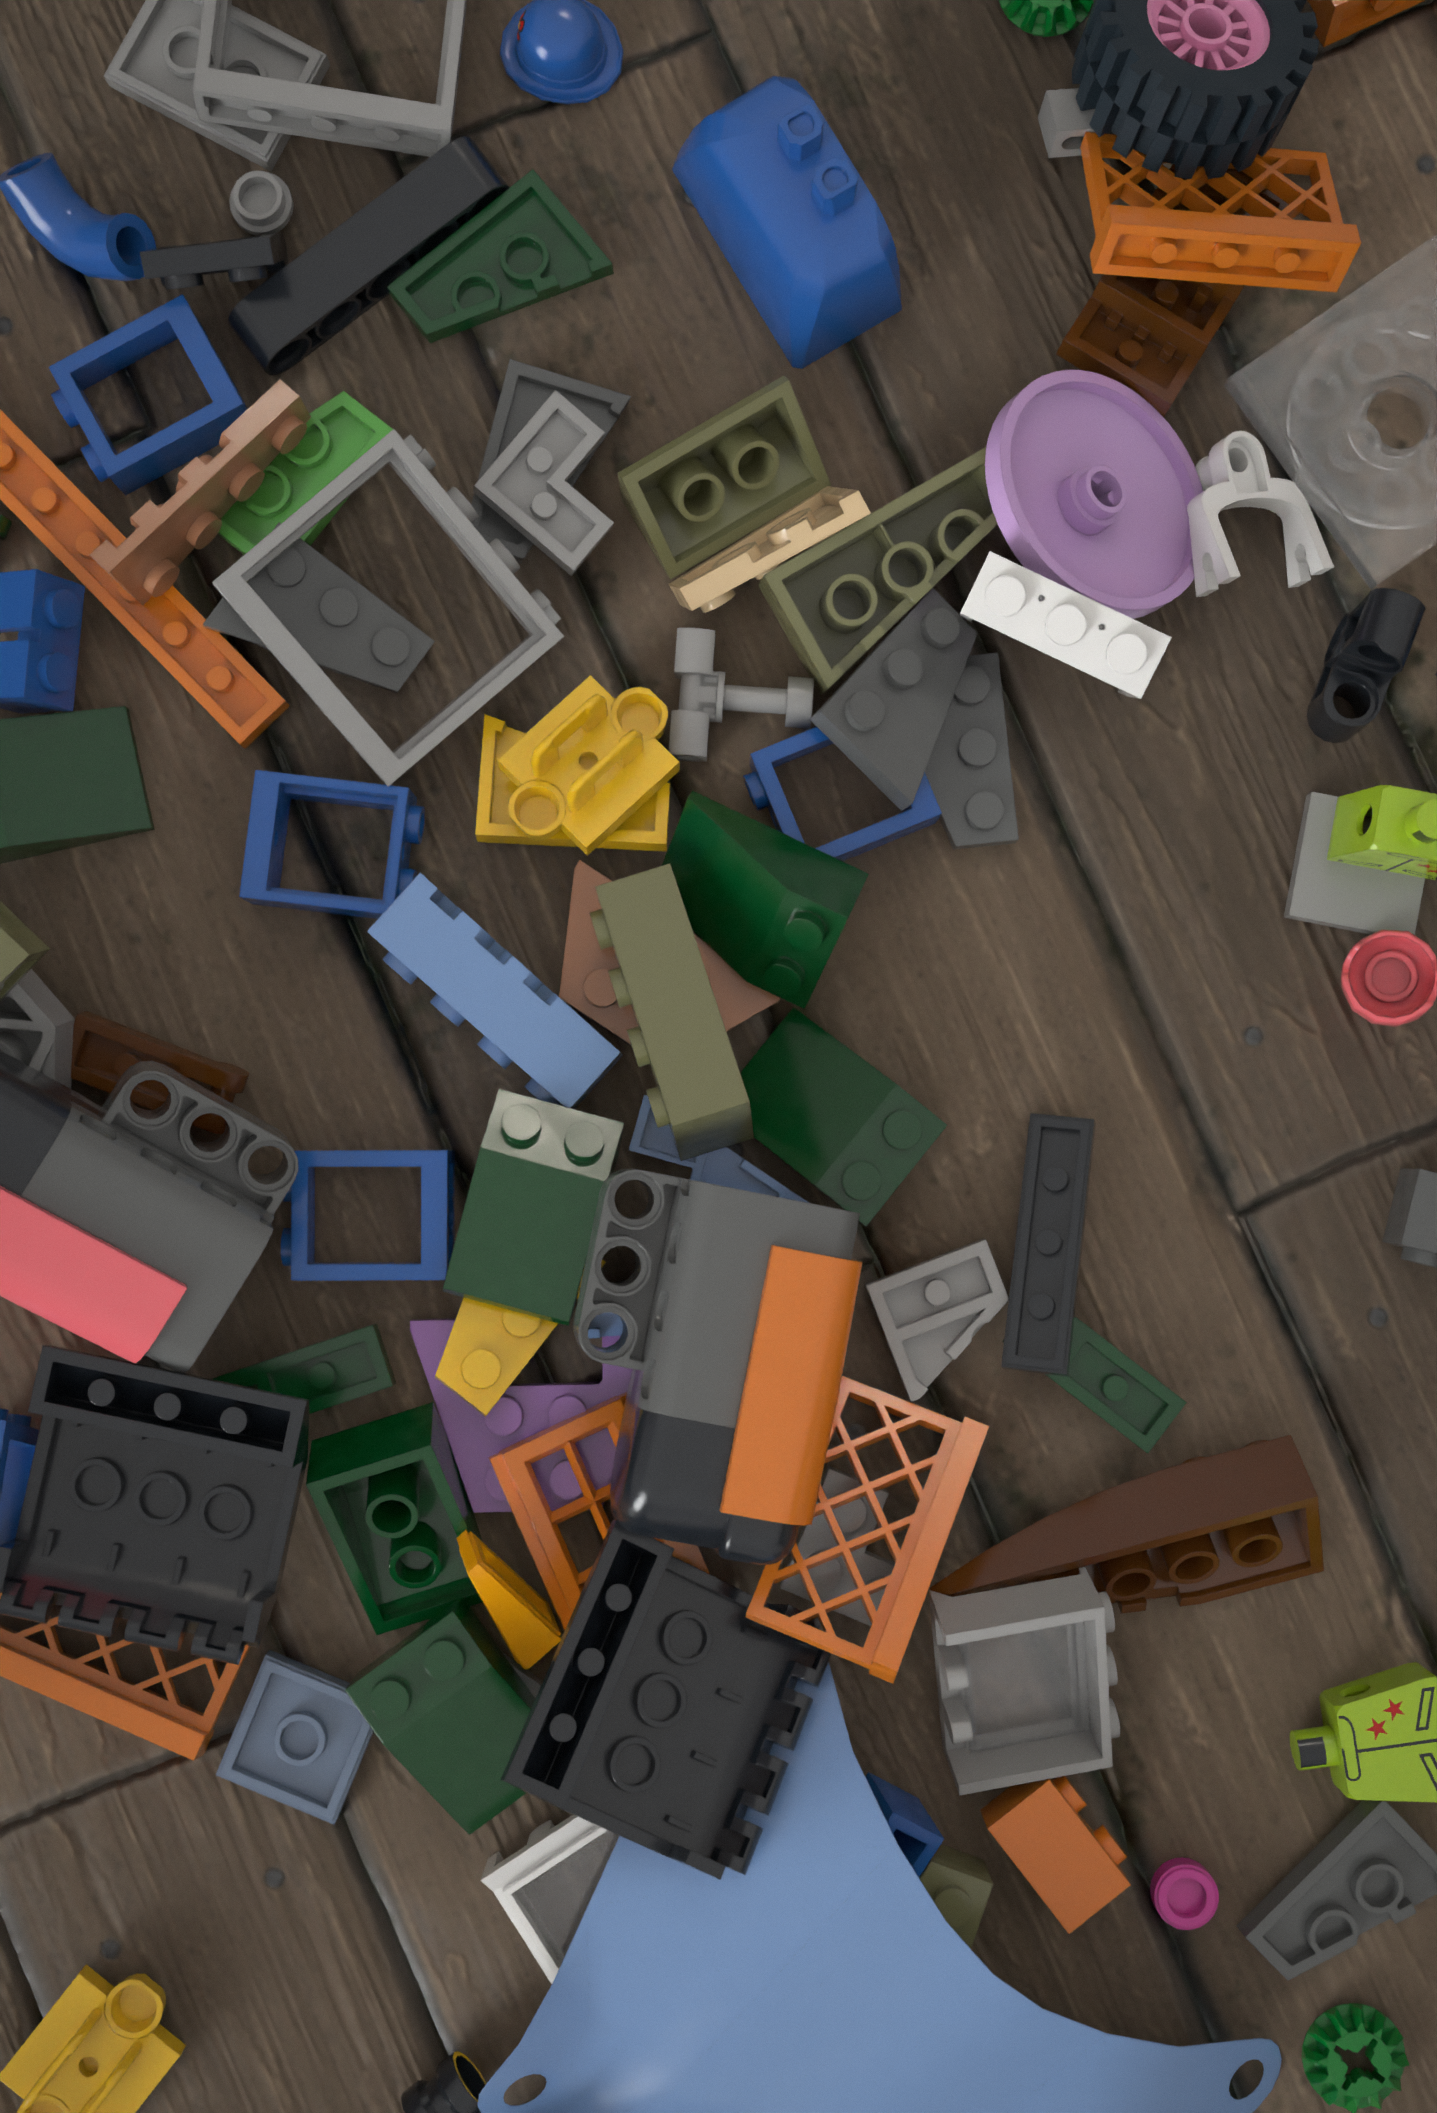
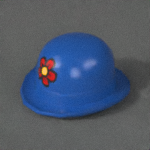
M586 0L531 1L515 12L502 33L500 57L506 74L520 89L541 100L561 104L589 102L608 92L621 74L624 52L615 25L599 7Z

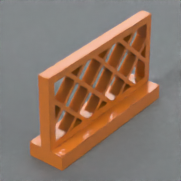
M1085 132L1080 149L1096 235L1090 252L1093 274L1337 293L1361 245L1357 225L1343 224L1326 153L1270 148L1263 157L1257 154L1252 165L1242 170V172L1254 179L1245 186L1227 172L1224 177L1208 179L1204 166H1197L1192 179L1187 180L1175 177V173L1163 165L1167 162H1162L1158 173L1141 167L1146 157L1145 154L1133 149L1125 158L1112 149L1117 138L1115 134H1104L1099 137L1095 132ZM1102 158L1120 159L1130 166L1132 170L1122 175L1104 162ZM1230 163L1228 169H1235V167ZM1283 174L1308 175L1312 187L1305 191ZM1146 178L1166 192L1167 195L1158 201L1137 184ZM1207 183L1228 198V200L1220 206L1197 189ZM1266 188L1289 205L1280 211L1258 194ZM1120 198L1130 206L1113 205L1111 203ZM1181 203L1191 211L1174 210L1173 208ZM1242 208L1251 216L1234 215L1233 213ZM1302 213L1311 221L1294 220V218Z
M842 1376L828 1448L835 1430L842 1444L829 1450L827 1448L825 1463L847 1455L860 1486L827 1500L820 1484L817 1497L818 1504L815 1506L813 1516L816 1517L824 1514L837 1546L803 1560L795 1542L790 1552L795 1564L780 1569L783 1562L782 1559L777 1563L765 1565L747 1609L746 1618L870 1669L868 1674L893 1684L989 1426L968 1417H964L963 1422H959ZM848 1398L874 1407L883 1428L850 1440L841 1420ZM888 1413L900 1417L903 1420L892 1423ZM920 1425L944 1435L937 1455L911 1464L898 1433ZM888 1438L902 1469L869 1482L856 1451ZM931 1469L923 1489L917 1474ZM907 1479L918 1502L915 1513L888 1524L874 1492ZM865 1496L879 1529L846 1542L832 1510ZM908 1528L900 1549L893 1534ZM884 1538L895 1562L892 1573L865 1585L851 1552ZM842 1556L856 1589L822 1603L808 1570ZM800 1574L812 1602V1608L788 1617L765 1607L773 1584ZM885 1589L876 1611L870 1595ZM861 1599L872 1624L864 1646L860 1647L836 1637L826 1613ZM818 1617L824 1631L807 1625L805 1622Z
M50 1616L47 1624L40 1623L20 1632L0 1625L1 1677L193 1761L204 1755L215 1730L213 1728L251 1647L245 1645L239 1664L227 1663L222 1675H220L216 1661L203 1657L169 1671L162 1649L150 1646L159 1675L135 1684L122 1678L113 1653L116 1650L133 1644V1642L123 1639L110 1645L108 1637L96 1635L100 1649L76 1658L64 1653L55 1629V1626L58 1625L59 1616L53 1619ZM44 1631L49 1646L29 1636ZM103 1656L108 1671L87 1662ZM206 1664L215 1690L205 1712L201 1713L180 1703L172 1677ZM162 1682L167 1697L146 1688Z

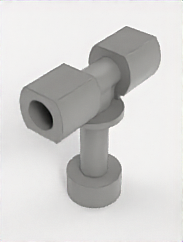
M677 628L674 674L675 678L681 679L679 710L671 711L669 752L677 760L707 762L710 722L722 723L723 710L785 714V727L810 729L814 678L788 676L787 689L725 685V672L713 671L715 630Z

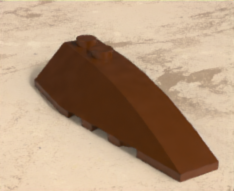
M1291 1435L1272 1440H1257L1239 1449L1209 1457H1194L1182 1464L1164 1468L1103 1490L1037 1521L987 1549L929 1589L955 1597L1078 1575L1079 1568L1085 1567L1097 1592L1106 1591L1111 1604H1118L1121 1614L1145 1611L1147 1599L1176 1596L1180 1607L1202 1604L1323 1572L1324 1562L1318 1495Z

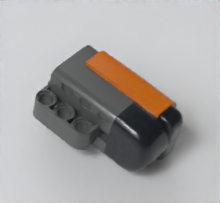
M639 1169L618 1170L613 1172L603 1182L599 1192L573 1322V1333L578 1345L591 1359L603 1364L632 1369L615 1451L610 1488L612 1515L626 1530L641 1536L714 1548L721 1558L755 1565H771L781 1561L790 1554L797 1540L800 1525H812L840 1390L862 1268L861 1261L851 1259L860 1213ZM628 1180L640 1181L648 1192L646 1209L635 1217H623L615 1206V1193L618 1187ZM616 1246L629 1247L635 1256L633 1274L621 1282L606 1280L601 1271V1262L604 1255ZM602 1313L619 1315L623 1324L620 1339L609 1347L592 1345L588 1338V1328L591 1321Z

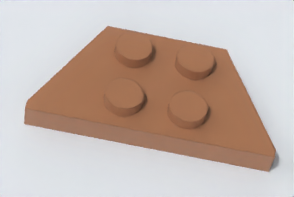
M579 860L574 868L559 997L631 1045L627 1029L637 1027V1021L631 1005L619 1008L608 970L619 967L613 946L600 949L589 912L601 909L595 886L611 882L612 880ZM694 935L726 1032L780 1001V997L746 982L710 946Z

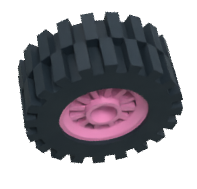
M1095 0L1074 55L1076 60L1072 68V84H1080L1075 97L1081 111L1095 109L1089 125L1099 137L1109 131H1112L1117 136L1112 147L1113 150L1125 158L1133 149L1146 155L1141 167L1158 173L1162 162L1175 165V177L1192 179L1197 166H1204L1208 179L1224 177L1230 163L1240 172L1252 165L1257 154L1263 157L1271 148L1313 68L1312 64L1318 54L1319 40L1312 38L1318 27L1315 13H1301L1307 0Z

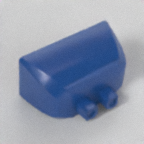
M771 76L709 114L693 128L679 150L672 171L793 368H805L902 310L898 258L886 221L874 197L815 101L797 80L790 77Z

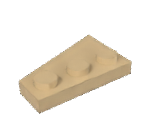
M827 486L669 583V586L682 607L691 611L700 607L703 613L712 611L735 596L736 593L733 588L754 577L756 580L762 579L765 574L788 562L790 557L819 544L845 527L871 514L859 490Z

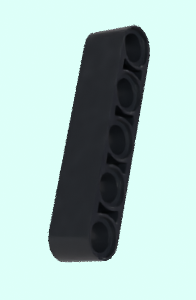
M463 136L457 138L245 296L231 311L228 323L267 374L271 376L286 372L388 296L390 293L387 286L510 187L471 137Z

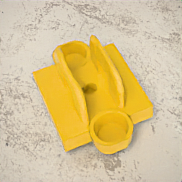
M590 675L497 759L499 769L518 786L508 801V813L511 820L530 839L537 841L549 839L562 830L588 856L680 771V762L658 741L667 724V706L650 689L643 687L627 689L614 698Z
M86 1964L0 2073V2081L23 2099L16 2113H136L186 2047L182 2041L159 2024L166 2005L164 1989L146 1974L138 1973L128 1976L114 1987Z

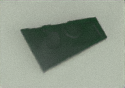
M532 169L393 281L387 288L392 299L427 341L433 343L612 275L614 271L612 262Z

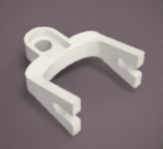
M1245 431L1232 432L1211 448L1209 456L1198 461L1195 468L1200 478L1203 492L1194 497L1187 506L1196 597L1207 596L1219 589L1218 584H1228L1241 576L1218 518L1219 512L1226 509L1238 507L1263 508L1276 513L1281 518L1288 588L1299 587L1310 581V574L1321 575L1334 568L1304 489L1291 480L1270 477L1265 451L1255 436Z

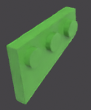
M345 391L341 392L309 413L311 418L306 422L307 430L302 440L289 453H279L263 471L265 476L257 491L243 502L237 500L221 518L222 526L218 535L245 555L269 535L279 522L282 524L393 429ZM348 498L300 538L311 546Z

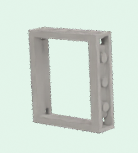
M203 0L193 81V95L198 120L431 157L452 142L467 0H447L436 104L224 70L232 0Z
M395 429L390 431L212 582L219 593L387 786H390L564 637L555 626L561 620V617L552 608L549 599L539 589H536L531 594L528 593L514 576V573L520 569V565L510 551L497 538L493 539L489 544L472 524L479 516L465 496L454 486L446 492L429 472L436 466V463L425 448L422 449L411 434L403 440ZM387 464L393 468L529 633L528 637L393 752L247 583Z

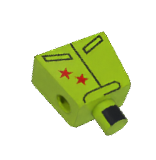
M1378 785L1338 797L1327 860L1437 880V794L1392 785ZM1364 817H1372L1367 832L1363 834Z
M1417 1662L1406 1663L1324 1690L1319 1696L1323 1726L1290 1731V1747L1298 1771L1330 1767L1333 1784L1347 1798L1354 1800L1437 1803V1676Z

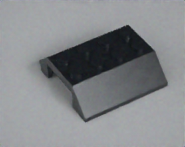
M48 1344L43 1345L28 1409L30 1413L43 1416L16 1538L0 1545V1593H2L0 1614L47 1624L55 1604L61 1605L58 1618L59 1627L113 1638L122 1618L128 1620L124 1635L125 1641L179 1652L186 1632L195 1635L191 1645V1655L238 1665L245 1645L259 1648L281 1586L308 1460L309 1400L138 1363L134 1364L128 1361Z
M612 1520L500 1780L544 1802L716 1879L721 1880L725 1867L746 1875L763 1828L743 1820L748 1808L769 1816L789 1763L770 1755V1750L774 1743L794 1751L813 1703L811 1697L795 1691V1686L799 1680L819 1687L832 1653L746 1618V1612L753 1595L673 1557L674 1548L652 1537L629 1532L617 1520ZM767 1602L765 1604L766 1608L788 1617L803 1612L789 1604H771ZM817 1618L805 1622V1624L817 1629L821 1625Z

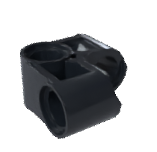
M1375 588L1369 592L1351 613L1347 612L1341 619L1327 648L1323 662L1324 667L1308 705V724L1317 737L1331 743L1345 742L1375 719L1381 710V705L1392 678L1404 668L1426 610L1424 604L1419 599L1400 590ZM1333 696L1343 697L1351 703L1355 712L1354 719L1345 718L1334 708Z

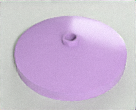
M1061 370L1043 375L1028 384L1005 404L997 415L989 433L985 455V476L988 496L998 526L1007 544L1023 567L1132 619L1146 616L1181 595L1195 578L1187 506L1194 497L1203 492L1187 449L1165 418L1143 397L1122 383L1107 376L1083 370Z

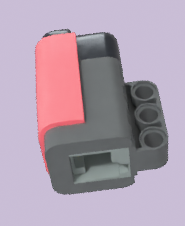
M0 1051V1296L134 1364L145 1355L176 1372L186 1373L202 1352L272 1235L273 1226L271 1223L275 1218L274 1213L294 1183L298 1173V1158L287 1136L265 1121L166 1065L155 1061H140L130 1066L122 1074L101 1107L65 1085ZM145 1080L162 1082L169 1091L166 1101L154 1110L138 1108L130 1099L132 1090L138 1083ZM206 1113L220 1115L226 1120L224 1133L212 1142L197 1141L190 1135L192 1122L197 1117ZM263 1146H273L283 1152L281 1164L275 1171L268 1174H258L248 1168L250 1156L255 1150Z

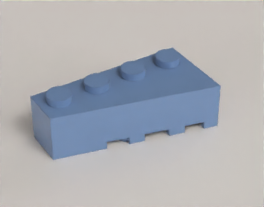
M421 873L416 876L367 931L389 951L382 960L409 984H412L419 977L437 993L429 1002L457 1027L466 1019L484 1035L477 1045L504 1069L514 1061L532 1078L524 1087L539 1100L557 1105L561 1103L565 1107L576 1109L623 1056L619 1050L560 997L546 987L542 981L498 944L482 927L451 902Z

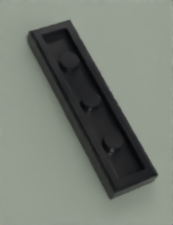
M1030 1113L1001 1363L1003 1369L1068 1377L1096 1126L1094 1119Z

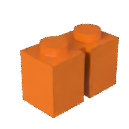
M1066 1776L1056 1777L1054 1780L1051 1778L1010 1786L980 1810L989 1832L1067 1933L1070 1934L1131 1886L1119 1865L1128 1857L1103 1824L1093 1831L1078 1812L1085 1808L1087 1804Z

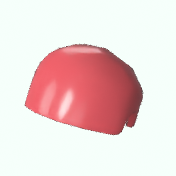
M1382 929L1359 940L1349 951L1341 972V988L1352 1011L1371 1024L1392 1027L1416 1021L1433 1006L1437 997V959L1430 945L1411 932Z

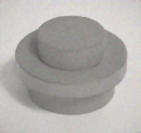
M265 171L248 172L237 180L230 194L231 213L236 223L249 234L260 236L277 233L291 219L294 207L291 192L286 183L273 173Z

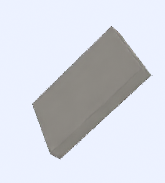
M146 0L104 74L109 87L272 171L291 135L198 120L193 95V81L203 0ZM231 5L224 70L320 85L330 67L326 54Z

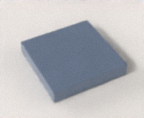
M269 1650L265 1654L216 1776L334 1825L343 1808L374 1731L345 1692V1689L350 1684L349 1682Z

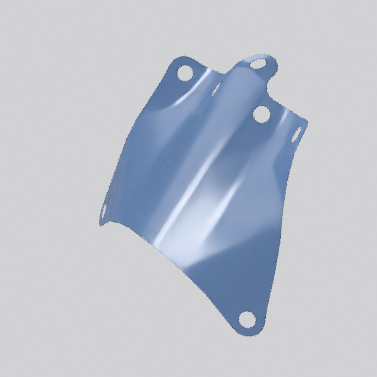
M828 1662L819 1687L799 1680L795 1686V1691L811 1697L813 1703L794 1751L774 1743L770 1750V1755L789 1763L769 1816L750 1808L747 1809L743 1820L763 1828L746 1875L725 1867L721 1880L619 1836L551 1987L518 2046L480 2092L477 2106L481 2113H1253L1272 2091L1280 2073L1282 2058L1279 2046L1271 2039L1264 2038L1179 2047L1105 2033L1041 2008L994 1975L947 1923L897 1844L853 1752ZM1253 2059L1259 2060L1264 2068L1263 2077L1259 2085L1247 2097L1234 2099L1229 2092L1230 2081L1234 2073L1245 2062ZM532 2074H540L545 2077L547 2082L544 2090L533 2100L521 2105L505 2103L504 2094L506 2090L518 2079Z

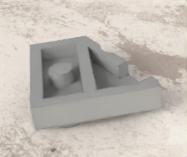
M986 1239L978 1240L865 1284L911 1402L920 1399L926 1393L927 1387L943 1369L964 1351L972 1342V1337L985 1323H989L1009 1301Z

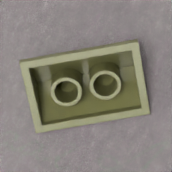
M784 375L618 472L621 500L670 580L775 519L823 488L831 486L790 381Z

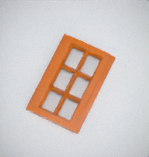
M627 1392L603 1401L587 1409L585 1412L559 1422L488 1457L564 1631L592 1567L578 1573L557 1524L590 1509L603 1541L611 1525L601 1504L610 1499L611 1483L595 1490L575 1443L607 1428L616 1447ZM564 1449L584 1496L551 1511L531 1464ZM654 1538L674 1548L673 1557L710 1574L697 1545Z

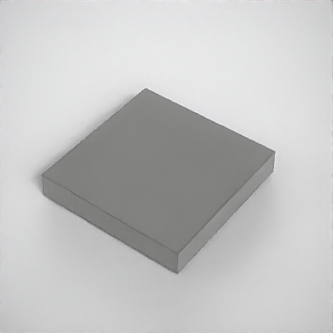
M1317 792L1307 794L1284 918L1370 935L1382 929L1409 931L1415 935L1425 878L1327 860L1338 797ZM1364 817L1363 834L1367 832L1372 817Z

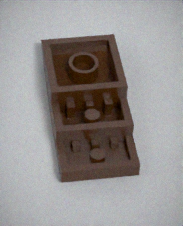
M1172 164V166H1171L1170 169H1169V170H1171L1173 173H1175V165H1174V164ZM1227 169L1226 171L1245 186L1254 180L1244 172H1238L1236 169ZM1207 183L1197 189L1220 206L1228 200V198ZM1157 187L1152 196L1159 201L1167 193ZM1266 188L1258 194L1280 211L1289 205ZM1181 203L1173 208L1174 210L1191 211ZM1242 208L1233 213L1234 215L1251 216ZM1103 274L1092 296L1064 337L1056 355L1083 371L1101 374L1122 383L1143 397L1165 417L1245 285Z

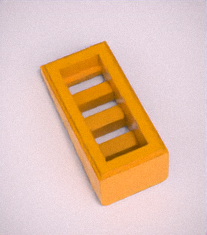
M465 1530L456 1539L467 1574L516 1662L524 1670H527L561 1641V1632L550 1605L472 1531L468 1532Z

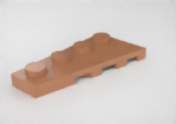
M281 379L276 382L222 432L219 446L223 450L214 458L210 455H204L200 458L195 457L178 473L179 481L176 486V493L166 503L156 505L151 500H148L130 517L131 524L136 529L117 548L108 540H105L90 556L142 605L151 596L158 597L164 594L176 581L180 572L178 566L194 548H204L215 538L222 526L221 518L237 500L240 502L247 500L257 491L265 476L263 471L279 453H289L302 440L307 430L306 422L311 416L300 396Z

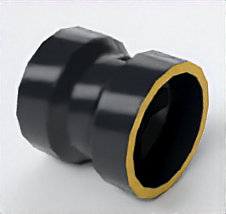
M456 2051L439 2063L437 2074L429 2081L418 2080L402 2093V2107L405 2113H481L477 2106L480 2092L487 2083L473 2062L463 2053Z

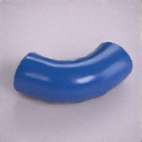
M44 153L27 159L0 175V189L28 232L58 261L93 278L131 281L145 277L140 252L156 248L152 231L147 224L134 214L107 215L91 207L75 192L52 153Z

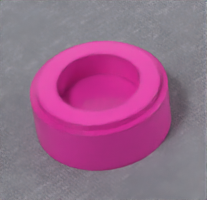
M1183 1857L1170 1859L1163 1863L1152 1877L1150 1884L1151 1900L1161 1918L1172 1927L1181 1930L1196 1929L1205 1925L1214 1916L1219 1902L1218 1888L1207 1869L1199 1862Z

